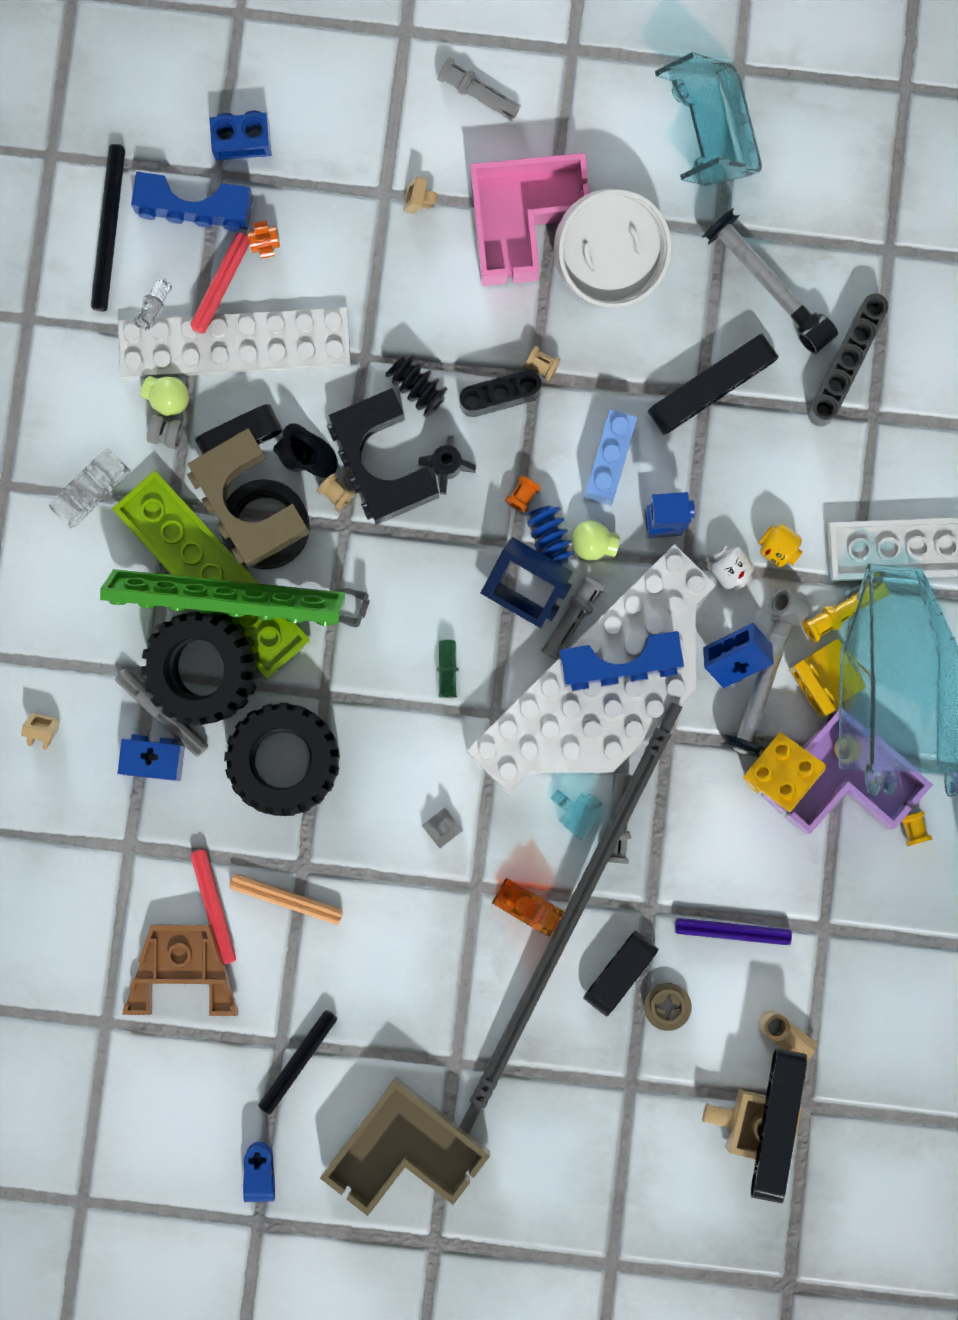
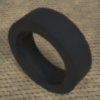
M267 479L254 480L237 488L227 499L228 509L237 519L246 505L259 498L277 499L286 506L293 504L307 529L310 530L309 516L302 500L290 487L281 482ZM309 534L253 566V568L268 570L287 565L302 552ZM223 537L226 546L231 551L235 547L230 537L227 539Z

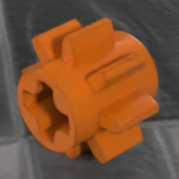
M267 220L253 223L254 230L248 231L252 253L259 252L261 259L275 256L274 249L280 248L276 226L269 227Z

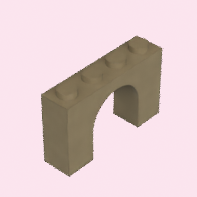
M248 428L187 463L191 470L187 476L194 488L198 489L201 487L206 495L201 500L210 514L215 512L221 522L217 523L216 526L224 539L230 537L235 547L231 551L239 565L245 562L250 569L310 534L293 504L259 522H245L237 519L230 513L226 500L230 484L238 475L266 459Z

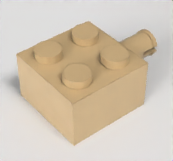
M738 1089L735 1106L732 1110L706 1103L702 1122L728 1128L729 1132L725 1145L728 1152L755 1159L766 1095ZM800 1107V1109H799V1115H798V1121H797V1127H796L795 1138H796V1134H797V1130H798V1125H799V1121H800V1117H801L802 1107Z

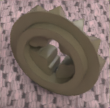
M669 982L656 985L647 993L644 1002L645 1015L649 1022L660 1030L672 1031L682 1027L688 1021L691 1014L692 1005L690 997L679 985ZM667 994H669L672 1004L680 1006V1008L670 1010L668 1019H666L663 1009L655 1007V1004L665 1003Z

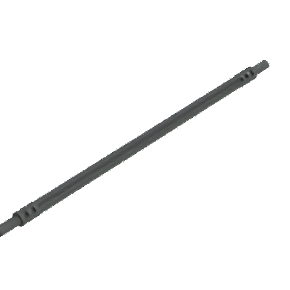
M671 703L660 727L655 728L654 734L650 738L649 744L646 746L645 752L470 1098L471 1104L459 1126L468 1134L481 1109L486 1108L487 1102L491 1098L492 1092L496 1088L497 1082L672 736L670 732L683 708L678 704Z

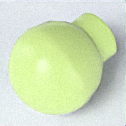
M148 376L141 387V397L149 400L152 408L160 415L167 417L176 416L182 413L188 405V389L178 378L166 376L156 379Z
M594 520L579 524L571 537L574 552L585 560H598L604 555L615 557L620 541L619 534L610 533L604 524Z

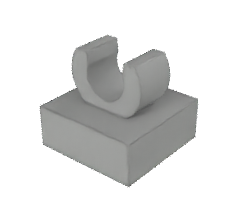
M443 808L422 825L439 848H442L463 831L446 808Z

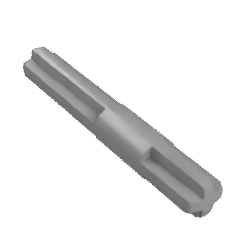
M128 669L122 670L117 675L115 681L195 756H200L204 753L208 744L187 724L177 722L176 717L168 718L162 714L164 708L153 705L150 701L154 697L151 691L145 692L143 683Z

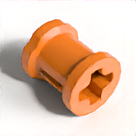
M520 475L518 478L519 483L511 496L505 498V502L512 508L525 514L529 511L528 505L534 495L540 492L541 487L529 478Z

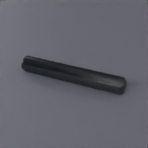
M325 1010L260 1101L258 1107L263 1112L269 1115L272 1114L336 1023L337 1017L332 1012Z

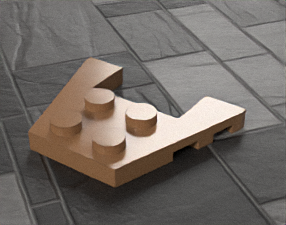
M150 925L139 959L140 964L136 976L131 983V992L123 1008V1015L152 1014V984H209V1016H237L238 1007L212 925Z

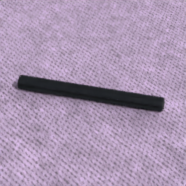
M111 144L108 150L91 298V308L100 312H104L108 308L125 148L119 144Z

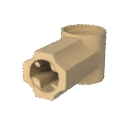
M769 1011L764 1013L759 1019L758 1026L760 1032L780 1048L805 1053L807 1060L815 1053L818 1044L793 1025L785 1016L775 1011ZM779 1019L781 1023L779 1031L771 1034L768 1030L770 1021Z

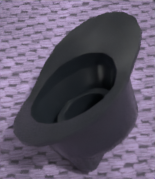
M290 423L285 426L282 438L273 447V452L278 455L282 465L293 472L306 470L315 476L327 478L335 473L338 468V460L331 446L299 424Z

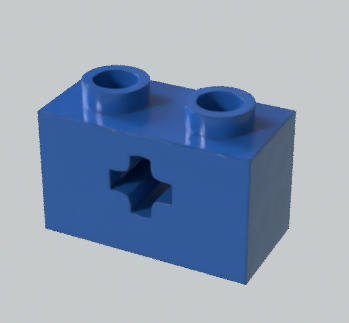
M754 623L703 647L704 668L723 688L774 664L772 643Z
M131 734L130 739H122L117 774L181 781L185 746L177 745L178 739L160 737L159 743L148 742L149 736ZM153 749V753L158 755V760H153L150 765V761L146 760L145 757L146 754H151Z

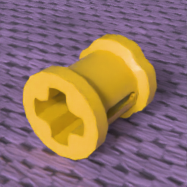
M924 811L906 815L901 821L908 838L906 841L907 846L932 840V836L927 833L924 823Z

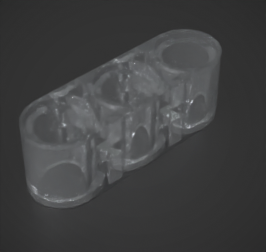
M107 449L99 454L51 501L49 508L69 528H72L79 524L128 476L130 469L110 449Z

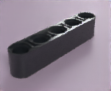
M762 333L654 404L647 412L662 434L666 435L766 369L779 356Z
M778 1048L774 1050L751 1182V1198L781 1204L784 1201L807 1066V1055L805 1053Z

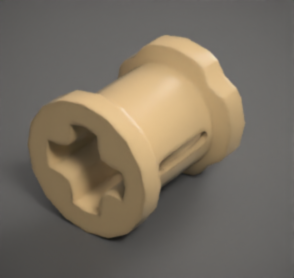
M535 346L525 363L524 369H531L545 376V380L550 382L561 359L559 357L554 359L541 352L540 347Z
M333 473L319 486L317 492L320 495L324 494L335 505L334 509L339 512L350 503L355 496V492L346 489L337 480L338 476Z

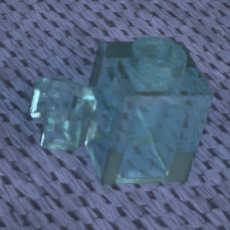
M558 789L550 798L565 811L558 822L580 840L584 838L605 813L600 809L603 804L590 793L587 796L581 793L572 802Z

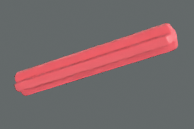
M240 232L235 234L190 323L193 331L200 334L206 332L250 244L246 234Z
M204 849L194 851L190 857L209 925H212L224 965L232 963L236 960L207 851Z

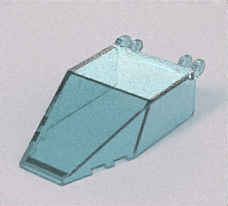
M867 564L857 596V600H859L855 615H852L850 618L849 626L851 628L847 641L843 642L840 650L839 768L841 770H864L865 786L867 792L871 795L880 793L881 783H883L882 790H884L885 795H894L898 782L895 771L944 773L946 794L949 797H955L958 794V645L921 567Z

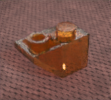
M508 878L504 880L492 901V904L549 937L564 913L562 909Z

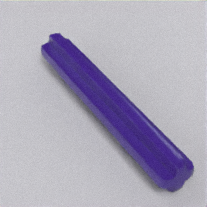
M677 918L675 921V933L682 935L790 945L792 941V931L789 929Z

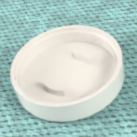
M598 190L577 200L563 215L554 239V260L564 284L582 300L606 308L630 306L650 295L665 276L671 257V236L661 212L645 197L626 190Z

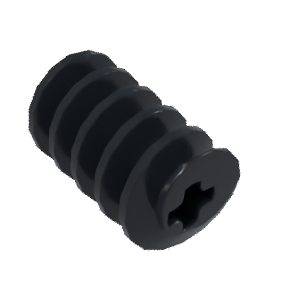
M415 354L408 357L404 356L386 372L385 376H393L391 382L393 385L401 384L399 391L402 394L410 392L407 397L410 402L418 400L415 408L417 410L425 409L423 416L426 418L434 413L444 402L447 388L436 389L440 381L438 378L431 382L428 381L432 372L429 370L421 373L420 371L424 365L422 362L416 365L412 364L416 357Z

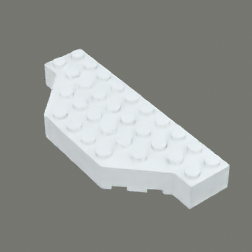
M674 544L570 648L590 645L594 653L602 660L612 664H625L633 661L642 653L646 638L649 635L678 631L684 667L677 670L678 675L660 678V673L648 674V680L631 682L630 677L618 679L619 684L601 687V682L590 683L589 689L572 691L571 687L564 688L560 659H558L466 750V753L507 794L528 773H613L654 732L655 728L661 725L671 703L681 705L696 690V605L716 584Z

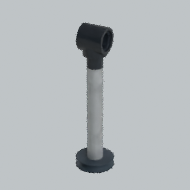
M732 208L716 220L702 238L707 237L709 239L708 244L718 237L796 322L799 326L797 336L803 346L811 353L817 354L838 336L837 328L825 315L817 314L816 312L812 315L736 231L732 224L740 214L734 215V208Z

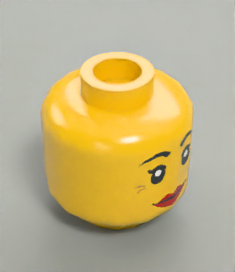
M783 524L776 527L771 525L758 542L761 545L760 554L779 568L784 567L787 563L793 566L803 553L799 549L802 538Z

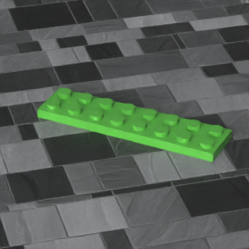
M113 569L100 588V600L109 601L113 605L134 603L139 604L143 608L164 606L172 611L194 609L202 614L224 612L232 617L253 615L261 620L283 618L291 623L313 621L321 626H331L339 623L345 604L346 592Z

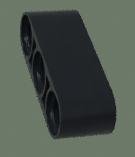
M525 370L469 385L461 391L460 409L466 416L477 417L532 402L540 394L541 378L536 372ZM524 381H532L536 388L531 392H526L521 389L520 385ZM502 388L508 392V396L499 400L492 393L495 389ZM469 396H476L481 402L476 407H469L464 401Z
M265 404L199 435L195 442L203 455L248 428L258 445L278 436L283 432V429L272 406Z
M635 930L590 986L583 999L607 1017L649 965L659 948Z

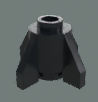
M448 436L446 445L437 448L433 455L419 457L418 465L433 467L436 475L441 478L440 494L446 495L448 479L456 477L460 471L476 472V465L463 460L457 448L453 447L454 436ZM445 458L451 459L449 464H444L443 461H445Z

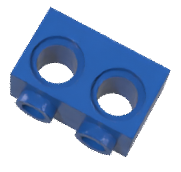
M252 110L247 111L244 115L220 113L216 117H209L211 148L215 161L272 156L270 125L267 113ZM253 129L262 131L256 137L248 136V133ZM225 131L233 132L229 139L220 138V135Z

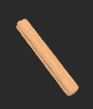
M234 874L230 881L229 888L333 924H339L343 915L342 909L239 874Z

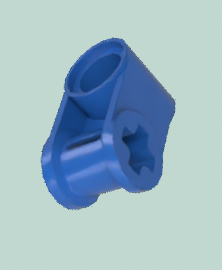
M254 1142L249 1146L244 1156V1202L275 1201L273 1152L271 1147L265 1142ZM255 1152H260V1156L263 1157L261 1164H258L257 1160L253 1158Z

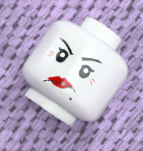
M725 546L714 554L715 562L711 566V571L725 589L734 588L735 591L739 590L753 579L754 565L740 547L729 550Z

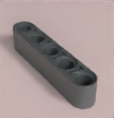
M877 293L870 294L858 308L809 407L808 418L814 425L826 426L837 415L888 312V301L883 295ZM867 305L877 307L879 315L870 314L867 310ZM862 330L865 332L867 340L856 338L854 331ZM842 355L851 356L854 360V365H846L842 361ZM837 380L840 382L842 390H833L829 385V381ZM817 406H826L829 409L830 415L826 417L821 416L817 412Z

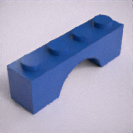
M136 172L131 206L139 217L147 220L161 217L176 224L190 221L195 222L200 227L209 228L212 225H219L229 231H240V228L248 229L253 195L250 187L221 183L217 191L209 198L197 202L185 201L172 193L165 175Z
M678 631L649 635L646 638L642 653L633 661L625 664H612L602 660L594 653L590 645L559 650L564 688L571 687L572 691L589 689V684L601 682V687L619 684L618 679L630 677L631 682L648 680V674L660 673V678L678 675L677 670L684 667Z

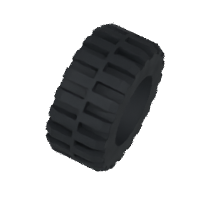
M199 612L179 614L172 617L171 621L163 622L158 627L159 632L151 634L147 641L151 646L149 649H144L142 658L147 659L146 666H141V675H146L148 681L143 686L145 692L151 691L154 695L150 701L155 707L162 706L164 708L162 714L168 718L176 717V721L182 724L205 725L230 718L237 714L236 711L244 708L249 702L248 696L254 695L257 688L254 685V680L260 677V669H256L255 662L260 661L258 652L253 653L251 646L255 643L252 637H246L244 635L246 629L240 624L232 623V618L226 615H217L216 612L213 614H202ZM196 640H204L212 644L220 653L224 665V675L220 686L214 693L206 696L192 693L183 684L179 675L178 664L180 655L187 644Z
M282 702L272 705L270 703L263 705L259 710H252L243 721H239L236 724L235 732L232 736H229L227 741L229 746L224 755V761L227 762V769L225 771L227 778L232 783V789L248 806L253 807L259 812L274 816H294L295 814L311 810L317 804L319 805L325 799L324 797L327 793L331 792L335 785L336 776L339 774L340 752L337 747V740L329 726L314 712L300 705ZM278 732H289L299 736L306 743L310 752V767L305 777L297 784L285 788L274 787L266 783L260 777L255 764L259 745L268 736Z

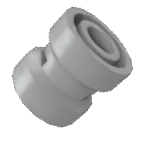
M154 414L148 426L147 442L153 444L164 443L168 448L176 450L183 433V421L175 419L168 421L163 416Z

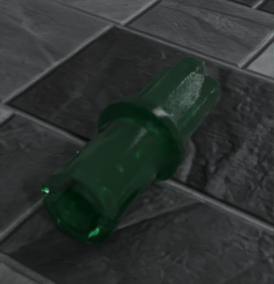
M446 639L439 642V668H436V671L439 672V698L457 697L456 672L459 671V668H456L455 640Z

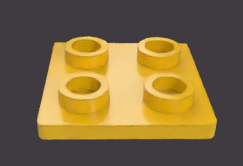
M839 639L834 640L789 668L790 673L819 718L827 716L835 711L836 708L869 688V685Z
M779 732L743 778L748 787L758 794L761 791L786 811L791 812L826 770V765L786 735Z

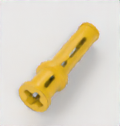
M876 581L834 607L827 606L823 608L822 613L810 620L806 618L802 622V627L809 639L816 643L820 641L821 636L829 631L840 629L842 622L887 597V591L880 581Z

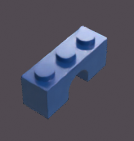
M688 492L652 494L650 505H647L644 510L647 539L682 536L689 523L692 522V518H695L694 500H689Z

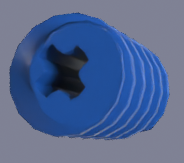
M546 506L525 513L526 517H533L527 522L528 527L536 528L531 532V538L540 539L534 544L535 549L543 550L540 552L541 554L560 565L568 563V559L575 552L565 551V547L572 542L571 540H562L561 538L568 532L567 529H558V525L565 521L564 518H555L554 516L561 510V507Z

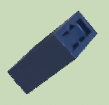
M512 537L502 550L480 594L541 629L546 619L552 622L560 608L556 604L559 598L564 600L571 589L572 584L568 581L573 571ZM512 562L555 586L544 608L501 583Z

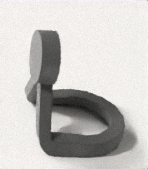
M350 588L337 590V592H346L345 594H350L363 600L357 619L341 616L339 622L351 627H358L362 618H365L370 602L368 600L369 595L366 592Z

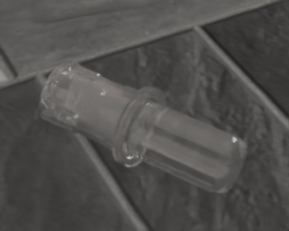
M165 278L157 280L150 293L143 297L142 307L133 319L134 324L138 328L143 329L144 327L145 330H149L157 314L163 311V303L172 289L171 283L167 282Z

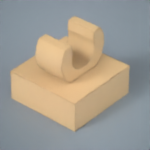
M416 177L408 183L403 211L414 214L422 207L430 209L431 204H436L438 193L426 190L427 179Z
M31 713L22 725L21 736L27 737L26 742L28 746H32L35 739L43 741L42 749L46 750L59 730L60 719Z

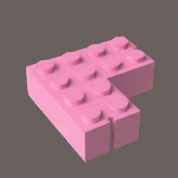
M585 153L470 164L482 286L507 284L508 278H512L513 283L539 280L540 270L535 225L560 223L566 211L577 200L589 194Z

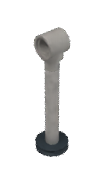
M786 588L776 590L768 604L769 611L772 614L771 620L774 621L769 641L772 643L774 664L758 672L737 737L724 735L726 741L721 743L742 754L759 757L760 750L765 749L753 742L791 628L797 627L809 614L810 605L807 599Z

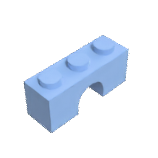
M609 409L584 495L585 499L612 506L638 417Z

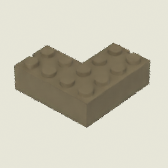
M395 1077L323 1171L320 1179L340 1195L349 1186L351 1190L346 1200L367 1216L404 1168H407L454 1205L470 1184V1177L466 1174L469 1170V1175L474 1178L490 1157V1150L470 1134L463 1131L455 1122L399 1078Z

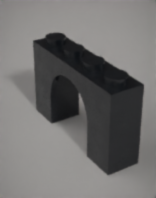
M393 388L328 415L331 424L327 425V429L333 442L339 440L343 450L338 451L344 467L350 466L354 476L349 479L356 494L359 492L363 494L366 502L362 503L361 506L367 520L373 518L375 524L378 525L439 498V492L427 466L395 480H382L371 475L362 464L361 455L366 441L373 434L405 420L404 413Z

